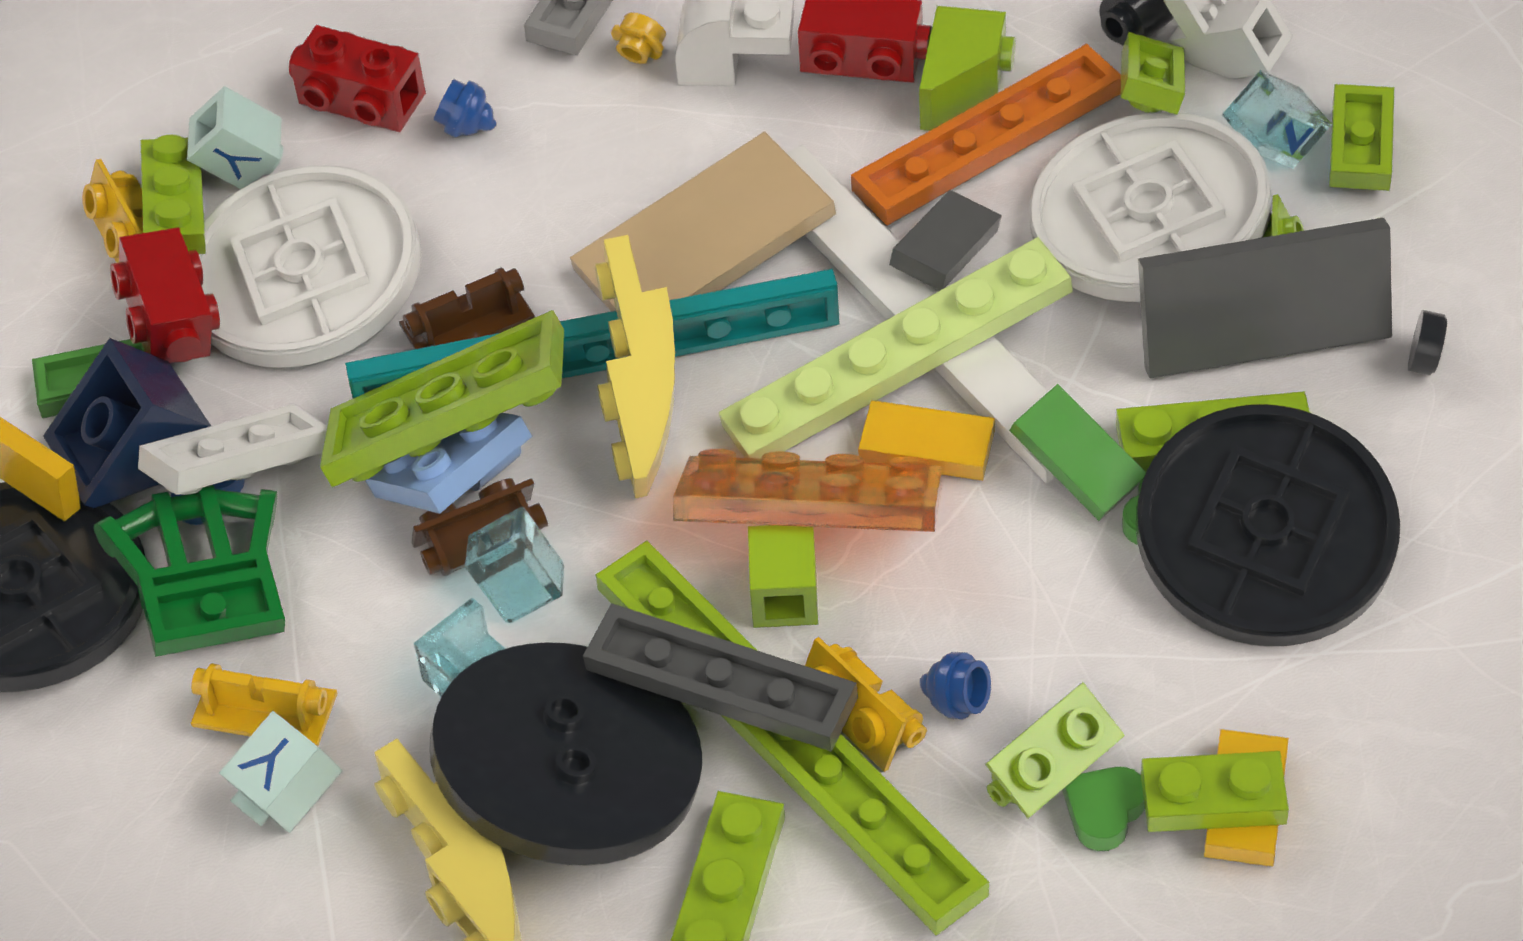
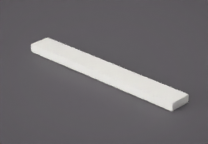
M803 144L787 152L834 201L836 215L804 236L886 320L939 291L889 265L892 250L899 241ZM994 336L934 368L980 416L995 418V432L1045 483L1056 478L1009 431L1013 423L1049 391Z

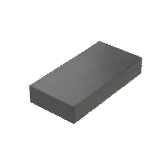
M949 190L893 248L889 265L940 291L957 276L997 233L1002 215Z

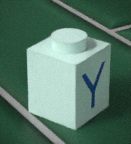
M224 86L189 118L187 161L242 189L257 181L261 176L271 174L278 166L283 155V146L281 145L282 118Z
M272 711L219 774L238 790L230 801L254 822L262 826L271 817L290 833L343 770L317 745L276 712Z

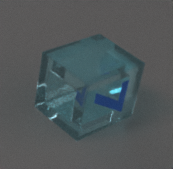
M1262 70L1255 75L1222 114L1234 130L1242 134L1253 144L1261 156L1293 169L1332 126V123L1299 86Z

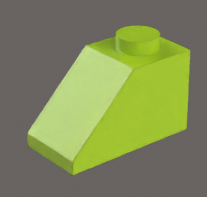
M947 6L936 7L919 87L920 130L930 131L998 93L1002 71L1012 72L1015 58L1016 38L1006 36V12Z

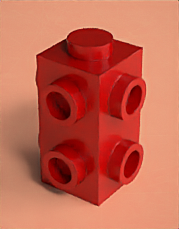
M805 0L798 27L800 72L914 83L919 60L926 59L932 25H923L922 0Z
M315 25L304 43L294 49L289 61V74L293 78L299 104L308 106L316 111H326L358 120L369 126H379L401 132L426 94L419 53L407 50L401 46H392L359 37L346 31L341 32Z
M180 228L119 237V262L110 264V277L116 299H126L128 308H126V323L131 342L133 344L142 343L146 353L169 361V363L186 362L210 356L211 331L220 328L219 309L213 293L204 294L202 289L203 270L199 254L196 250L188 251Z

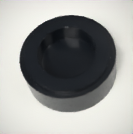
M1427 310L1421 311L1411 344L1408 371L1426 375L1435 373L1446 336L1447 318H1445V314Z

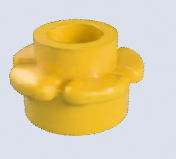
M631 12L624 16L620 26H613L611 36L614 40L618 41L616 50L622 57L637 64H645L649 58L659 59L662 56L664 49L662 43L666 37V31L654 19L640 13Z

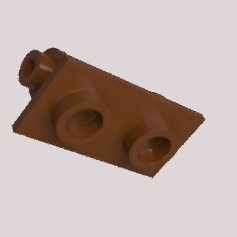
M500 267L495 269V273L465 285L466 294L458 297L453 290L422 304L418 302L412 304V311L403 315V320L399 322L400 327L412 347L419 349L502 333L535 318V315L520 293L524 291V284L518 271L515 268L505 271Z
M512 478L500 480L482 489L478 493L480 499L458 509L455 503H452L440 514L431 511L422 514L419 517L421 524L413 527L411 543L414 548L428 543L429 548L420 551L428 574L432 575L440 571L443 576H446L485 559L486 555L477 537L488 533L497 554L531 539L538 538V530L548 527V522L539 503L532 506L527 504V501L531 500L534 488L533 479L531 478L515 484Z

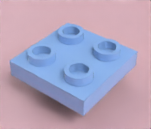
M500 413L485 428L474 432H468L464 429L443 438L428 453L417 457H411L409 454L385 464L380 472L365 481L376 498L440 514L469 489L479 491L521 455V446L532 435L521 416Z

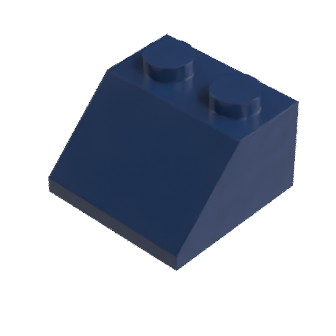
M109 338L43 437L53 452L74 465L79 497L83 504L97 508L160 484L138 469L140 445L207 428L211 424L169 361Z

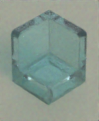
M523 506L468 535L465 568L505 622L513 623L563 596L564 563Z
M474 598L469 599L414 642L422 681L440 697H442L449 684L468 666L487 655L506 649L489 635L483 606Z

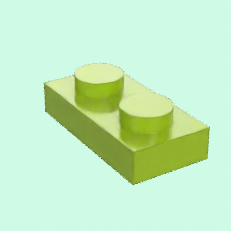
M1128 32L1121 52V99L1128 100L1133 107L1146 113L1162 112L1163 110L1178 115L1185 96L1184 48Z
M1334 85L1329 187L1390 191L1393 156L1394 87Z
M1280 751L1142 758L1141 779L1148 832L1287 825L1289 808Z

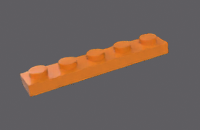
M1085 44L851 174L852 192L888 226L1120 95L1121 74L1088 44Z

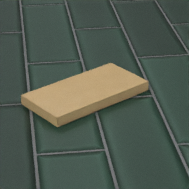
M764 131L572 255L570 260L574 271L602 301L595 264L605 262L603 240L628 235L642 292L667 287L669 300L722 290L836 215L834 201ZM614 299L602 301L610 311H616Z

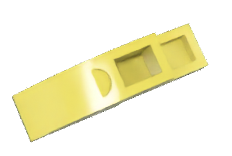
M624 235L603 240L605 262L595 264L602 301L614 299L618 316L617 320L608 321L615 357L618 359L606 361L608 383L599 384L597 388L605 422L617 420L621 442L611 444L619 481L631 479L635 498L648 496L660 468L669 437L674 406L675 346L673 319L667 287L642 292L629 236Z
M397 738L375 751L374 754L381 780L374 784L376 792L393 817L397 818L404 813L414 826L411 829V833L415 843L426 858L425 862L432 886L425 891V895L439 920L447 927L456 922L467 936L463 941H521L517 909L501 847L470 827L455 812L440 791L437 782L433 783Z

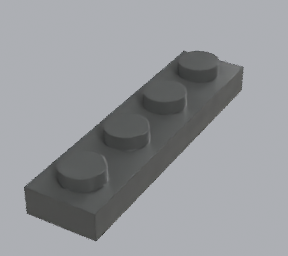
M613 603L608 608L583 654L587 671L831 752L858 699L856 682Z

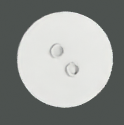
M1170 112L1143 113L1099 125L1075 138L1056 153L1043 168L1033 186L1028 209L1029 225L1032 238L1039 237L1071 276L1073 288L1107 300L1140 302L1138 258L1262 238L1270 221L1272 193L1268 170L1263 158L1253 144L1236 130L1216 120L1193 114L1178 113L1177 115Z
M330 165L306 166L281 171L257 180L230 196L204 221L206 254H199L203 270L202 289L204 294L213 293L220 316V328L211 331V345L231 358L244 363L262 367L288 368L329 360L369 340L383 329L400 311L414 288L421 263L420 239L405 202L389 185L368 173L352 168Z

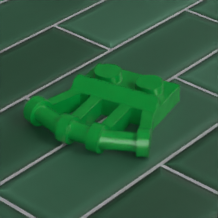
M214 485L202 487L197 493L170 497L169 492L156 493L151 495V501L115 520L109 516L94 524L96 537L104 551L109 556L117 559L138 586L142 609H144L155 657L285 632V616L267 554L275 519L277 491L261 489L260 495L218 490L214 488ZM222 515L255 520L249 552L232 555ZM201 518L213 558L187 563L177 522ZM157 527L160 533L168 567L154 569L132 541Z

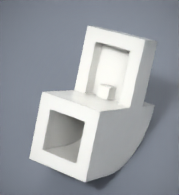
M686 0L681 10L675 55L678 85L735 86L739 54L790 55L794 22V0Z
M1163 0L1178 24L1168 42L1172 45L1183 47L1184 59L1191 65L1226 78H1242L1268 74L1292 38L1291 32L1272 0Z

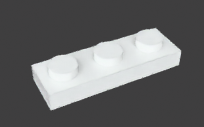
M291 404L140 445L138 469L163 485L166 490L176 495L194 494L199 492L202 487L230 479H246L255 472L279 465H295L304 458L321 454L323 452L327 426Z

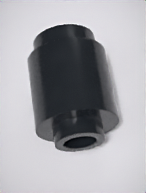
M1103 0L1099 8L1101 26L1104 33L1112 41L1122 46L1125 44L1128 32L1149 38L1174 19L1163 0Z

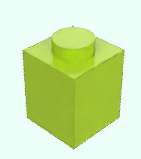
M776 522L770 525L748 526L749 582L753 628L819 625L813 523L793 524L789 522Z

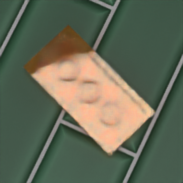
M707 449L699 452L698 456H689L673 495V521L935 532L942 491V466L928 465L927 460L913 456L896 457L891 459L890 464L864 463L862 457L854 454H834L828 456L825 461L800 460L798 454L786 451L765 453L761 459L736 458V453L727 449Z

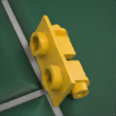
M96 159L90 184H86L83 189V208L86 216L89 219H93L101 233L108 256L114 258L116 263H118L119 237L143 233L142 188L134 175L127 174L125 171H116L110 175L102 159Z
M820 637L814 639L805 666L857 683L858 699L842 732L883 772L889 770L898 745L904 743L908 748H912L925 737L927 728L922 724L923 715L917 709H912L893 690L879 694L878 691L883 681L857 657V653L851 647L842 648L838 644L828 646Z
M211 663L207 669L197 668L193 674L192 693L201 695V698L191 720V726L250 737L267 716L274 711L315 745L319 746L338 693L334 689L317 687L314 680L306 679L303 683L268 677L263 678L222 670L219 664Z

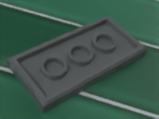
M1384 217L1138 258L1144 367L1149 378L1392 338L1390 226Z

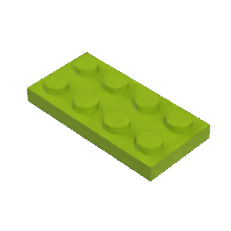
M554 310L331 408L320 468L330 485L335 487L350 479L355 482L367 480L380 472L385 464L407 454L411 457L424 455L433 450L443 438L464 429L468 432L478 431L491 424L500 413L521 404L526 407L534 406L552 396L556 389L562 385L564 328Z

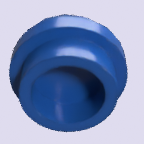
M453 79L434 116V121L444 125V132L453 137H458L462 134L466 136L473 135L480 130L490 131L497 124L493 119V108L486 102L485 90L471 80L464 84Z
M950 652L943 656L919 680L921 690L929 698L931 705L939 713L951 719H965L970 714H979L986 707L991 693V676L987 665L983 661L975 660L971 654L966 652Z

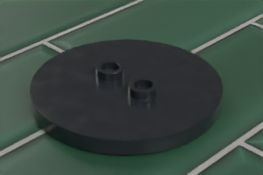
M1268 404L1244 405L1219 410L1203 416L1185 426L1164 444L1147 469L1141 485L1136 512V537L1142 561L1152 582L1162 596L1187 619L1215 635L1232 641L1258 646H1290L1319 640L1336 633L1355 621L1373 604L1390 576L1397 555L1400 540V517L1395 493L1381 465L1371 452L1346 430L1329 420L1300 409Z
M0 483V692L39 689L74 678L111 655L135 628L143 612L138 586L117 559L109 556L104 551L94 531V524L106 517L111 516L116 520L123 516L112 504L108 503L92 508L84 505L80 499L81 509L66 521H63L8 483ZM138 536L132 541L145 556L143 545Z
M551 642L530 643L499 650L479 659L459 673L443 693L433 720L429 751L434 777L447 802L470 827L485 838L517 854L550 863L565 865L606 864L639 855L664 841L678 828L688 814L697 792L702 771L700 738L696 726L681 701L587 671L583 659L587 646Z

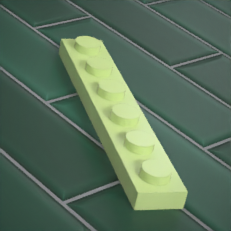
M1037 237L721 410L718 413L722 427L753 469L870 404L871 400L876 401L1072 293L1071 276L1040 238Z

